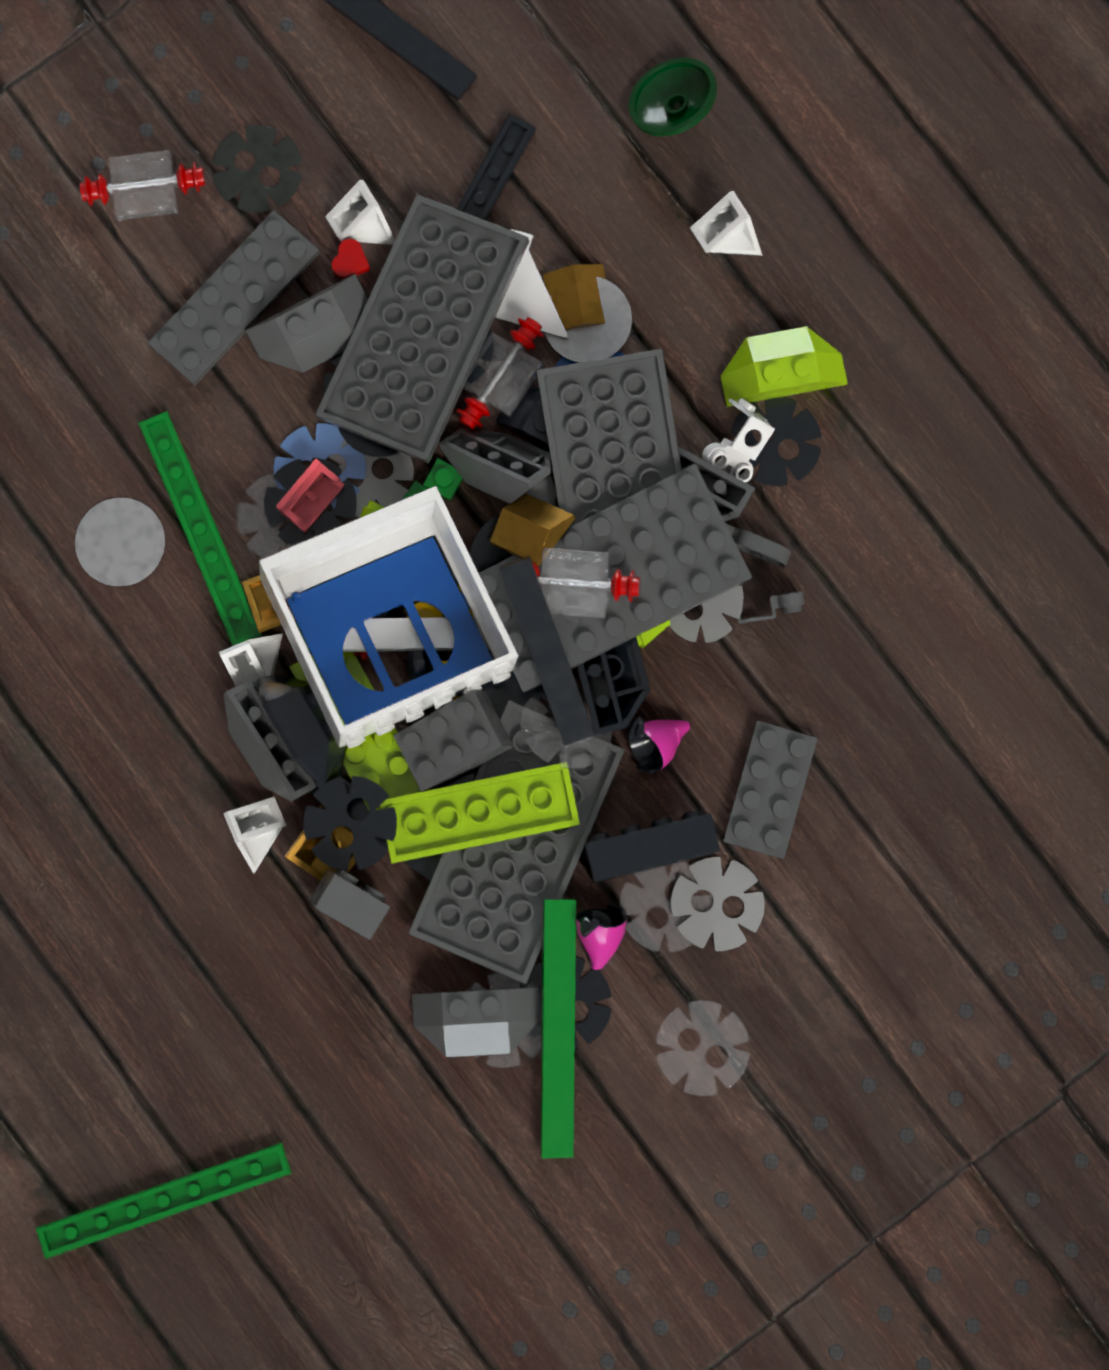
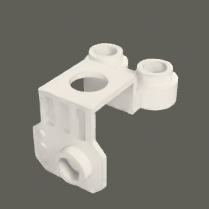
M740 398L739 402L729 399L732 405L745 413L749 418L733 442L724 438L721 444H709L703 450L702 459L721 470L726 468L727 473L746 483L753 475V466L749 460H756L775 428L760 413L754 412L756 407L745 399ZM753 429L759 430L761 434L759 442L754 446L746 445V434ZM722 455L721 459L715 463V459ZM745 468V471L738 476L740 470Z

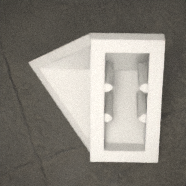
M359 180L325 216L341 242L345 239H355L363 243L391 245L395 242L388 223L364 180Z
M730 191L690 227L706 253L762 255L751 218L734 191Z
M283 633L249 639L219 652L236 687L249 680L256 682L260 677L274 675Z
M275 797L224 813L235 843L253 874L282 828L286 826Z

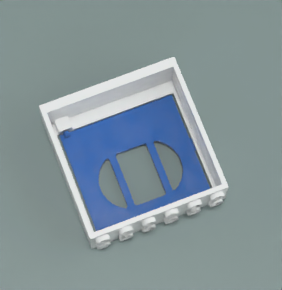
M436 486L259 561L260 580L339 748L345 745L348 748L356 747L366 741L365 736L374 732L377 735L385 734L395 728L394 724L406 719L407 722H412L424 715L423 711L433 706H435L436 710L451 703L453 697L462 693L466 694L473 689L481 690V685L489 681L497 684L511 676L510 672L514 669L518 654ZM433 536L436 537L462 593H460ZM285 600H287V602H288V604H289V606H290V609H291V611H292V613H293V615H294V617H295V619H296V621H297V624H298V626H299V628H300V630H301V632H302V634H303V636H304V638H305V641H306V643H307V645H308V647H309V649H310V651H311V653H312V656H313V658H314V660H315V662H316V664H317V666H318V668H319V670H320V673H321V675H322V677H323V679H324V681H325V683H326V685H327V687H328V690H329V692H330V694H331V696H332V698H333V700H334V702H335V705H336V707H337V709H338V711H339V713H340V715H341V717H342V719H343V722H344L345 726L343 725V723H342V721H341V719H340V717H339V715H338V713H337V711H336V708H335V706H334V704H333V702H332V700H331V698H330V696H329V694H328V691H327V689H326V687H325V685H324V683H323V681H322V679H321V676H320V674H319V672H318V670H317V668H316V666H315V664H314V662H313V659H312V657H311V655H310V653H309V651H308V649H307V647H306V644H305V642H304V640H303V638H302V636H301V634H300V632H299V630H298V627H297V625H296V623H295V621H294V619H293V617H292V615H291V612H290V610H289V608H288V606H287ZM414 601L424 602L435 607L450 623L453 631L454 646L446 664L441 662L414 606ZM398 606H403L433 667V671L395 687L364 625V621ZM469 610H471V612H472V614H473V616H474V618H475V620H476V622H477V624H478V626H479V628H480V630H481V633H482V635H483V637H484V639H485V641H486V643H487V645H488V647H489V649H490V651H491V653H492V655H493V657H494L495 660H492V658H491V656H490V654H489V651H488V649H487V647H486V645H485V643H484V641H483V639H482V637H481V635H480V633H479V631H478V629H477V627H476V625H475V623H474V620H473V618H472V616H471ZM351 628L356 630L384 689L383 692L374 691L362 686L348 672L343 659V645Z

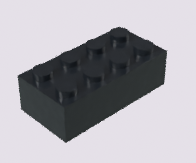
M700 809L684 813L681 821L673 823L671 817L652 821V828L641 830L640 825H634L621 829V835L610 838L609 832L590 836V843L585 844L584 848L593 883L716 854L720 851L711 813L703 815V811Z

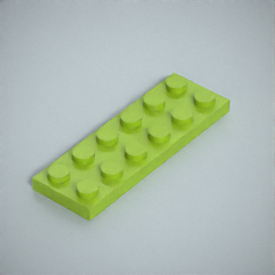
M343 652L344 663L350 675L362 686L374 690L356 656H353L354 653ZM311 655V657H312V659H313V662H314V664H315V666H316V668H317V670H318V672H319V674H320V676H321V679H322V681H323V683H324V685H325V687H326V689H327V691H328V694H329V696H330V698H331V700H332V702H333V704H334V706H335V708H336V711H337V713H338V715H339V717H340V719H341L343 725L345 726V724H344V722H343V719H342V717H341V715H340V713H339V711H338V709H337V707H336V705H335V702H334V700H333V698H332V696H331V694H330V692H329V690H328V687H327V685H326V683H325V681H324V679H323V677H322V675H321V673H320V670H319V668H318V666H317V664H316V662H315L313 656ZM299 662L290 666L296 679L308 682ZM396 728L382 735H377L374 732L365 736L366 741L356 747L348 748L345 745L343 765L350 778L360 776L377 783L389 795L387 799L421 792L393 736L398 733ZM363 799L365 805L367 806V808H368V810H369V805H368V803Z
M567 762L389 798L380 805L381 809L394 807L397 815L395 838L393 841L387 840L392 864L580 825Z

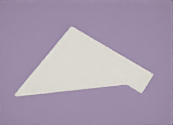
M510 229L527 236L530 242L495 318L519 324L518 318L525 320L527 317H530L542 326L540 331L568 338L529 252L533 235Z

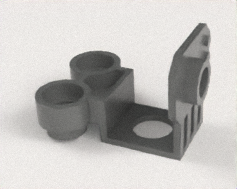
M803 591L770 596L772 615L742 619L740 615L738 623L776 618V608H783L784 614L802 611V605L805 604Z

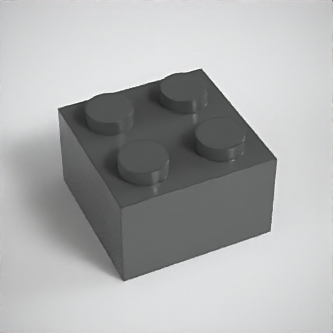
M328 868L308 901L316 909L371 940L390 908L384 902L386 896L366 883L363 888L357 886L358 879L346 871L337 869L334 872Z

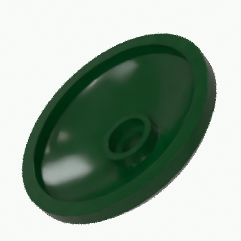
M676 58L665 61L644 74L633 88L629 99L630 116L637 128L648 135L665 137L683 133L697 125L711 110L717 96L718 86L716 78L709 66L697 59Z

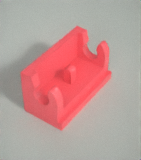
M315 459L276 505V508L283 516L306 533L345 487V484L340 481L341 479Z

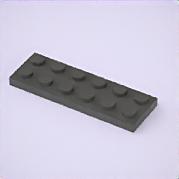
M273 210L148 342L149 346L195 386L246 333L245 330L249 329L320 254L319 250Z

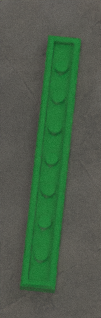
M165 411L139 422L138 424L232 646L249 639L263 637L262 632L259 633L244 589L169 413Z
M543 899L540 1157L542 1159L574 1158L575 899Z
M283 1142L44 1224L37 1227L36 1232L44 1257L48 1259L292 1174V1170Z

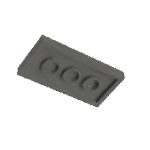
M756 721L722 842L782 860L785 858L818 738Z

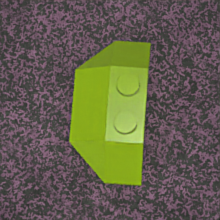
M807 326L746 337L720 377L726 407L734 406L729 402V399L739 402L740 398H743L751 403L847 385L842 354Z

